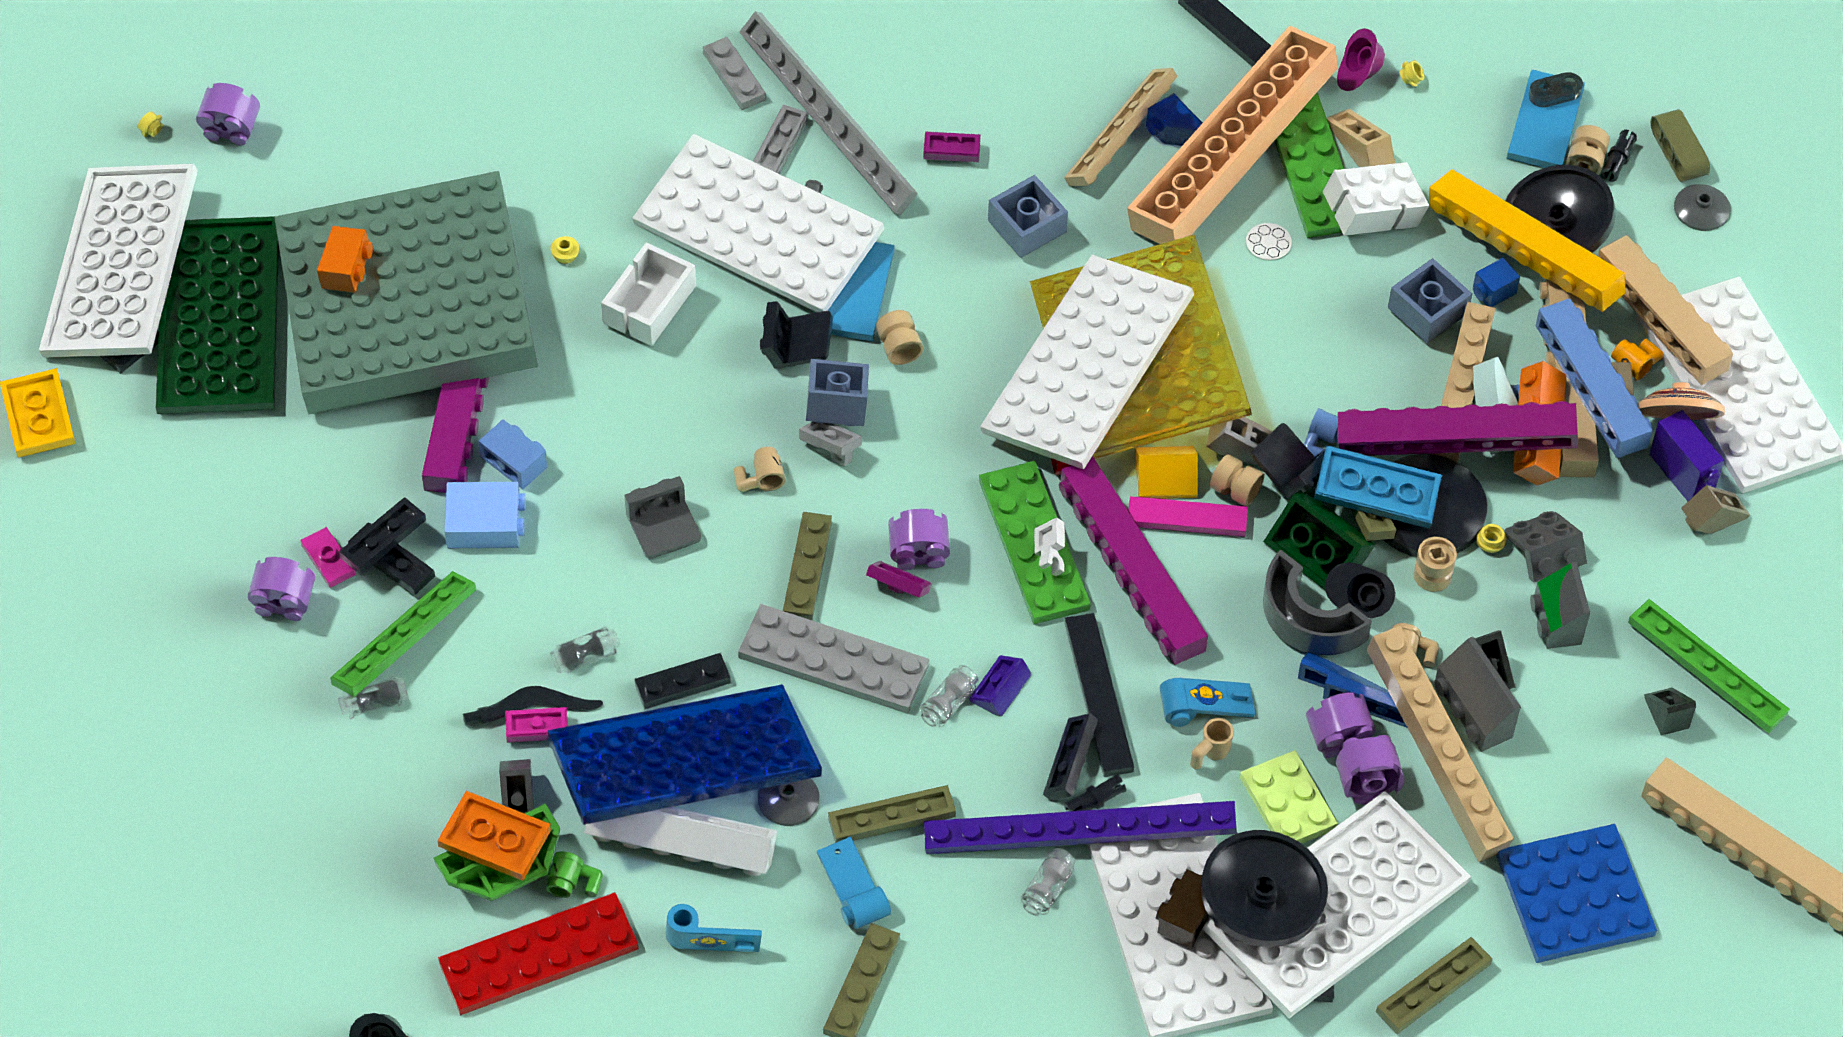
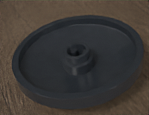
M1554 165L1539 169L1518 182L1505 200L1591 253L1595 252L1606 241L1613 229L1616 218L1614 199L1606 182L1591 170L1575 165Z
M1415 454L1393 461L1405 466L1441 474L1442 477L1430 529L1391 519L1396 528L1394 539L1383 540L1394 549L1413 557H1417L1420 544L1430 537L1447 539L1454 545L1457 553L1462 552L1473 544L1477 534L1484 527L1487 515L1486 494L1475 475L1460 463L1439 455Z
M1250 830L1228 837L1210 853L1201 876V897L1211 919L1231 937L1254 946L1277 947L1300 940L1318 924L1327 903V879L1318 859L1302 843L1279 832Z

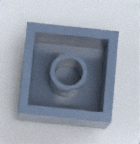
M1033 175L989 199L988 221L1019 257L1022 258L1067 232L1068 211L1038 177Z
M1432 258L1391 287L1388 309L1426 343H1429L1464 317L1467 302H1471L1473 293Z
M811 359L806 421H813L819 424L834 423L845 426H864L868 397L869 364Z

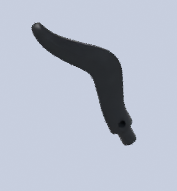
M527 686L515 691L495 704L477 708V711L462 715L466 726L479 722L481 724L504 718L505 711L523 710L534 705H547L558 708L567 707V709L591 710L603 706V702L601 700L574 697L547 687Z

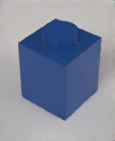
M1501 258L1475 273L1472 290L1478 300L1483 301L1489 307H1494L1517 294L1520 276L1504 258Z

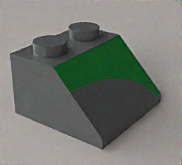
M1573 562L1537 582L1535 593L1530 597L1533 613L1537 612L1539 618L1537 621L1538 635L1540 638H1544L1546 649L1582 645L1590 609L1577 562Z

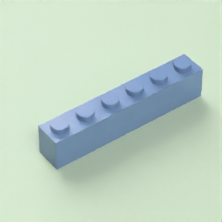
M1570 298L1540 308L1535 325L1566 374V377L1616 458L1648 448L1653 433L1652 424L1648 418H1644L1636 398L1629 394L1621 374L1616 373L1608 353L1603 351L1598 344L1595 332L1586 325L1582 311L1575 307Z

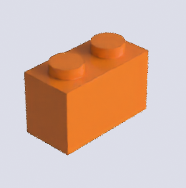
M332 226L317 268L322 289L356 292L358 283L364 279L366 260L371 258L373 252V244L369 242L365 229Z

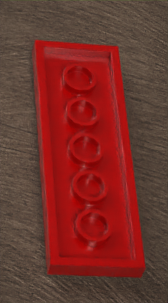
M614 892L438 957V962L461 1016L638 950L639 947L617 894Z

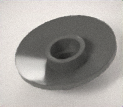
M1694 184L1687 186L1677 194L1674 201V211L1678 219L1686 226L1695 230H1715L1723 226L1730 216L1731 207L1728 198L1720 190L1709 185Z
M793 770L779 771L770 775L761 784L758 791V805L763 815L770 821L784 826L798 825L807 821L816 812L819 805V791L815 782L804 773ZM793 791L794 793L791 795H786L783 792Z

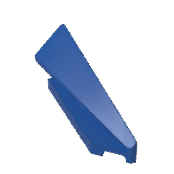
M1307 653L1302 658L1298 679L1323 687V699L1342 693H1354L1355 698H1359V694H1362L1370 715L1407 728L1387 689L1319 655Z

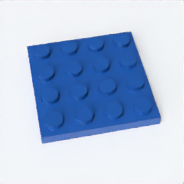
M1616 824L1516 845L1498 851L1496 855L1536 963L1656 935V926Z

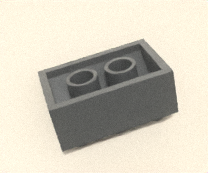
M1472 636L1438 666L1434 685L1438 694L1444 696L1450 704L1453 716L1457 720L1460 719L1464 725L1469 740L1472 743H1476L1481 752L1513 738L1521 706Z

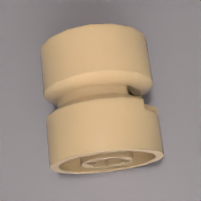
M1593 125L1578 127L1573 136L1566 165L1580 166L1599 175L1610 141L1608 133L1600 127Z
M891 311L877 321L876 330L883 342V348L890 363L895 365L907 364L916 360L922 354L923 344L919 334L915 331L914 321L908 311Z
M1227 454L1217 465L1210 481V488L1223 495L1231 493L1232 500L1248 507L1259 493L1265 474L1252 466L1244 468L1241 460Z
M1430 537L1420 544L1413 573L1414 580L1418 586L1431 592L1441 591L1448 587L1451 583L1457 557L1454 545L1441 537Z

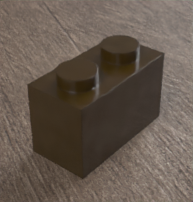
M1186 869L1181 879L1177 877L1174 880L1169 892L1172 896L1168 903L1162 902L1155 919L1159 920L1157 933L1192 949L1209 918V914L1201 897L1200 884L1202 875Z

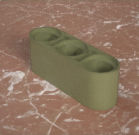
M1677 109L1652 116L1650 120L1652 133L1678 180L1683 182L1709 175L1710 164L1708 157L1683 112Z

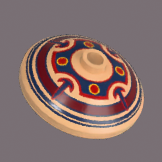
M1684 382L1673 383L1672 388L1657 390L1638 403L1639 410L1643 416L1664 419L1680 410H1683L1691 420L1714 419L1725 415V407L1720 401L1704 391L1690 388V383Z

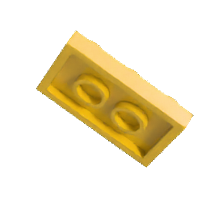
M57 368L0 381L17 458L76 444Z

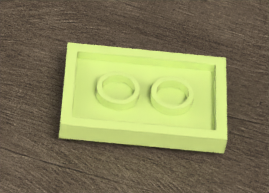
M1296 750L1241 771L1240 779L1270 831L1282 833L1300 843H1305L1327 834L1338 826L1335 817Z

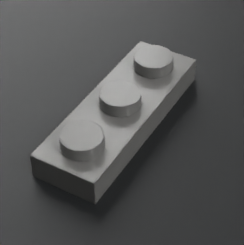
M728 37L703 46V55L741 111L766 100L765 91Z

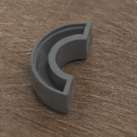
M1280 550L1268 567L1263 594V609L1272 630L1290 646L1316 655L1342 654L1364 644L1369 639L1372 620L1350 603L1334 610L1316 609L1307 604L1298 593L1303 567Z

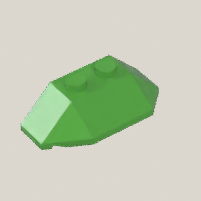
M546 803L525 813L551 824V831L523 881L453 852L446 851L433 859L447 884L493 901L548 874L559 837L560 826Z

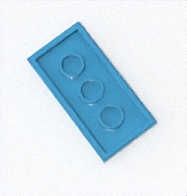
M1531 69L1507 153V159L1544 168L1563 165L1585 82Z
M875 242L828 309L833 316L831 335L873 341L895 245Z
M1326 446L1314 499L1430 529L1442 475Z

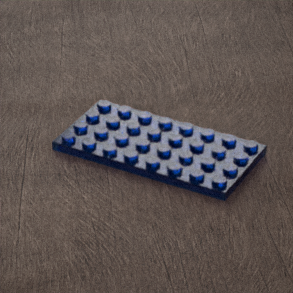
M783 684L548 730V741L583 825L821 777L822 766Z

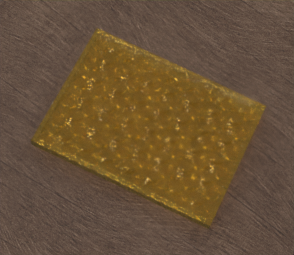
M1195 234L1107 259L1193 288L1194 296L1094 452V459L1252 415ZM1084 266L1029 281L1043 329Z

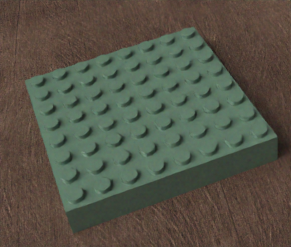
M499 171L275 216L300 386L308 415L439 388L444 383L474 378L483 379L538 367ZM332 226L365 229L369 242L373 244L372 256L365 263L364 279L358 283L355 293L322 289L317 268Z

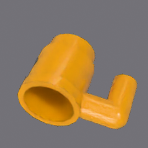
M1624 339L1614 348L1611 354V358L1616 362L1631 363L1632 378L1637 381L1650 371L1653 364L1664 357L1663 351L1648 339H1644L1639 346Z

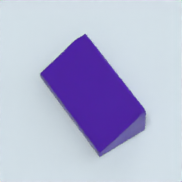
M1000 655L969 700L986 711L1001 717L1031 676V671L1022 658Z

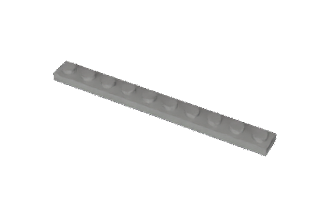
M755 11L739 33L896 214H902L918 193L762 13Z

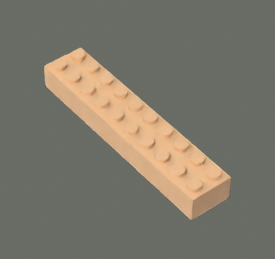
M1289 26L1127 207L1131 230L1177 252L1338 69L1336 46Z

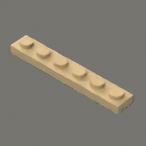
M1173 68L1153 69L1064 177L1069 186H1088L1096 180L1102 168L1111 162V157L1115 152L1125 145L1129 135L1141 125L1142 119L1155 108L1156 102L1160 97L1169 91L1170 85L1178 77Z

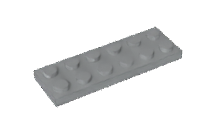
M760 604L738 651V658L907 714L929 667L928 658Z

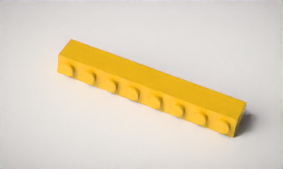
M1451 169L1429 187L1430 208L1436 213L1442 214L1452 220L1457 226L1465 228L1475 234L1477 238L1496 247L1500 252L1516 259L1521 265L1527 266L1539 273L1543 278L1549 279L1564 291L1572 293L1587 305L1603 312L1625 294V272L1455 170Z

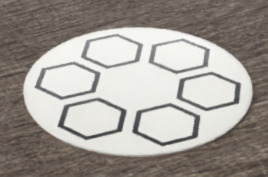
M1262 223L1254 226L1248 232L1246 245L1253 255L1265 260H1275L1285 256L1290 251L1292 239L1288 231L1283 227L1273 223Z

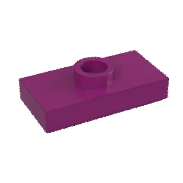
M925 131L923 159L979 162L981 134Z
M882 561L869 565L866 576L887 584V588L893 592H906L918 598L928 594L932 583Z

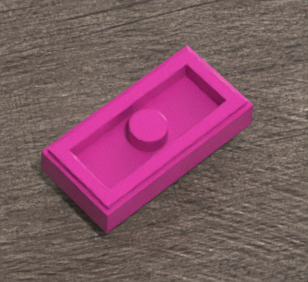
M327 527L300 540L301 546L329 588L356 575V571L340 558L339 551L341 547Z
M567 707L505 711L507 743L568 739Z

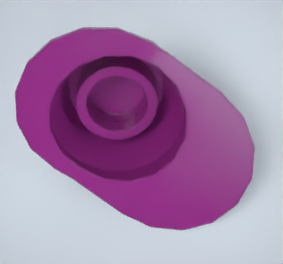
M1366 28L1359 29L1348 40L1337 74V85L1341 90H1355L1366 79L1379 72L1385 60L1384 49L1377 42L1376 35L1372 30Z

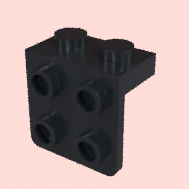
M778 301L768 302L766 315L763 316L764 331L763 338L760 339V350L763 355H766L775 369L811 363V359L826 360L829 356L833 316L830 311H822L788 317Z
M1281 423L1251 451V457L1288 499L1299 490L1305 493L1317 483L1314 477L1316 475L1319 477L1325 449L1316 456H1313L1289 426Z

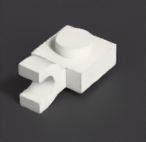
M1054 518L1034 529L1035 554L1040 557L1039 567L1045 569L1051 566V574L1057 576L1064 572V562L1058 551L1065 547V528L1063 521Z

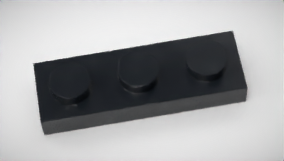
M404 497L339 551L340 558L357 573L363 574L426 521L425 513Z
M368 522L365 526H363L348 541V543L351 542L360 533H362L366 528H368L371 525V523ZM399 544L373 564V566L414 596L435 577L434 569Z
M717 653L635 678L634 683L645 710L730 684L731 678L721 653Z
M1091 713L1071 717L1067 720L1043 795L1050 801L1071 797L1077 788V782L1098 721Z

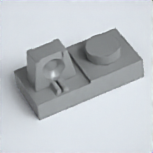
M812 421L799 429L800 440L814 447L830 451L832 461L842 466L852 462L853 450L862 445V436L832 423L819 424Z

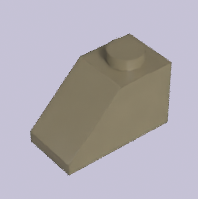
M1708 485L1681 507L1687 516L1685 521L1689 527L1696 532L1701 531L1708 534H1713L1750 516L1735 493Z

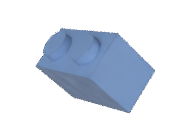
M504 419L478 441L480 457L512 482H518L522 490L547 469L545 448L539 442L531 441L518 426L510 425Z

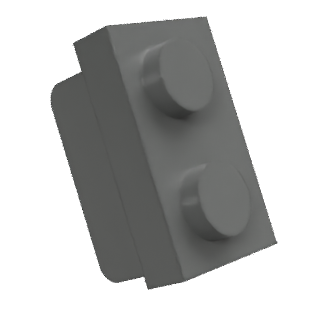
M680 476L672 479H663L657 484L645 488H637L624 495L626 516L646 558L653 559L700 542L701 534L685 502L684 483Z
M1543 512L1536 518L1518 521L1513 526L1504 530L1506 537L1525 552L1528 576L1534 583L1546 578L1569 563L1577 562L1578 567L1587 564L1583 532L1557 512Z

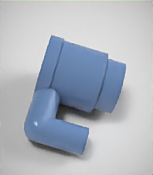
M1320 408L1317 409L1304 442V445L1313 456L1324 450L1316 446L1318 439L1331 444L1334 442L1338 444V416Z

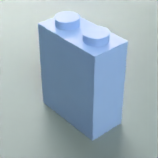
M447 482L445 514L447 548H519V536H524L525 533L524 518H520V511H525V493L519 492V483Z

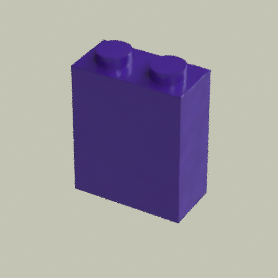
M1680 410L1658 421L1649 455L1687 502L1706 485L1716 488L1724 459L1686 413Z

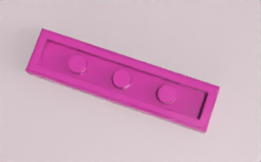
M1130 496L1128 512L1139 528L1241 537L1246 535L1247 506Z

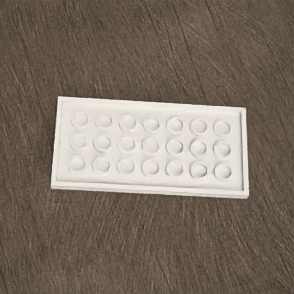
M695 134L691 136L632 218L635 225L816 312L828 311L884 230L882 222Z
M194 164L88 168L39 347L42 357L151 354L198 172Z
M1091 255L981 424L982 434L1084 469L1194 296L1193 288Z
M1740 276L1681 295L1694 306L1698 315L1712 326L1715 334L1730 346L1733 353L1729 371L1703 385L1698 383L1643 319L1636 314L1651 342L1663 351L1664 357L1662 360L1675 382L1690 383V388L1708 393L1725 407L1724 416L1714 419L1699 420L1716 451L1724 459L1725 466L1742 494L1843 460V443Z
M1386 791L1308 847L1318 859L1325 872L1328 897L1321 919L1305 937L1284 946L1261 947L1250 945L1231 937L1220 929L1212 919L1204 925L1203 930L1288 1018L1295 1015L1470 881L1471 876Z
M1196 793L1138 807L1203 803L1201 794ZM1215 836L1087 844L1148 1037H1174L1272 1014L1273 1006L1270 998L1203 929L1192 949L1157 933L1159 920H1156L1155 917L1162 902L1168 903L1172 895L1169 892L1174 880L1177 877L1181 879L1186 869L1202 875L1207 858L1218 845Z

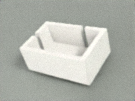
M1407 162L1334 170L1323 190L1331 210L1337 211L1335 218L1344 236L1388 231L1393 226L1395 230L1417 227L1429 207Z
M646 242L633 259V266L629 264L601 302L603 323L623 333L629 330L631 337L653 346L696 287L695 265Z

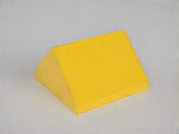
M1194 446L1135 447L1138 497L1156 499L1198 498V454Z

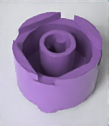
M215 83L212 88H209V86L206 88L196 116V122L204 130V137L209 140L218 141L219 138L230 139L236 145H245L251 135L260 109L258 99L252 94L250 98L242 94L244 89L228 83Z
M911 509L900 512L901 518L895 521L894 516L889 519L890 557L897 563V568L911 570L915 568V565L927 564L929 568H940L945 565V559L950 554L948 519L945 514L941 513V518L934 515V510Z
M266 557L264 563H261L260 560L257 561L248 592V600L255 606V613L265 617L272 616V613L282 614L289 620L300 621L308 608L315 581L314 572L308 567L305 572L298 568L299 562L282 557Z
M1354 693L1338 694L1320 701L1322 707L1315 711L1312 706L1306 712V718L1319 752L1323 753L1324 758L1336 757L1343 749L1342 744L1350 738L1363 739L1372 737L1376 732L1362 694H1359V698H1355Z
M1379 735L1363 739L1350 738L1343 742V749L1336 758V766L1344 794L1347 798L1350 796L1354 799L1355 803L1366 805L1384 791L1389 794L1395 790L1397 794L1402 789L1405 778L1396 747L1391 742L1389 736Z

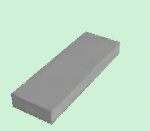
M782 105L753 162L780 174L809 119V113Z

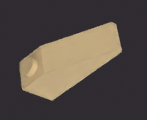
M1351 109L1327 117L1331 131L1357 166L1368 167L1395 164L1391 136Z

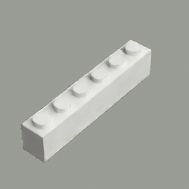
M598 790L590 798L584 831L585 834L593 835L592 838L597 841L609 842L616 840L623 842V846L634 849L643 846L653 849L652 851L659 855L674 853L683 855L682 858L690 862L705 860L713 862V866L717 868L729 869L732 866L741 868L744 873L759 876L761 873L765 874L771 867L777 830Z

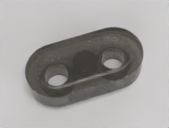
M1564 72L1535 80L1530 86L1529 100L1538 107H1549L1575 100L1582 93L1583 80L1579 75L1572 72Z

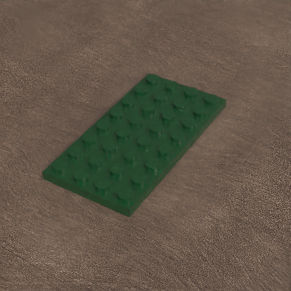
M275 216L185 220L159 321L155 406L157 414L275 409L279 254Z

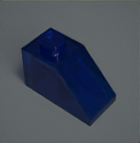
M1175 93L1152 105L1147 110L1146 127L1150 134L1156 135L1164 144L1183 146L1203 123Z

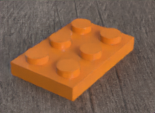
M465 791L437 842L440 848L523 881L551 831V824Z

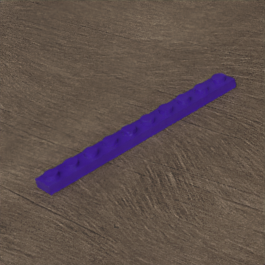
M1235 801L924 821L926 854L1237 834Z

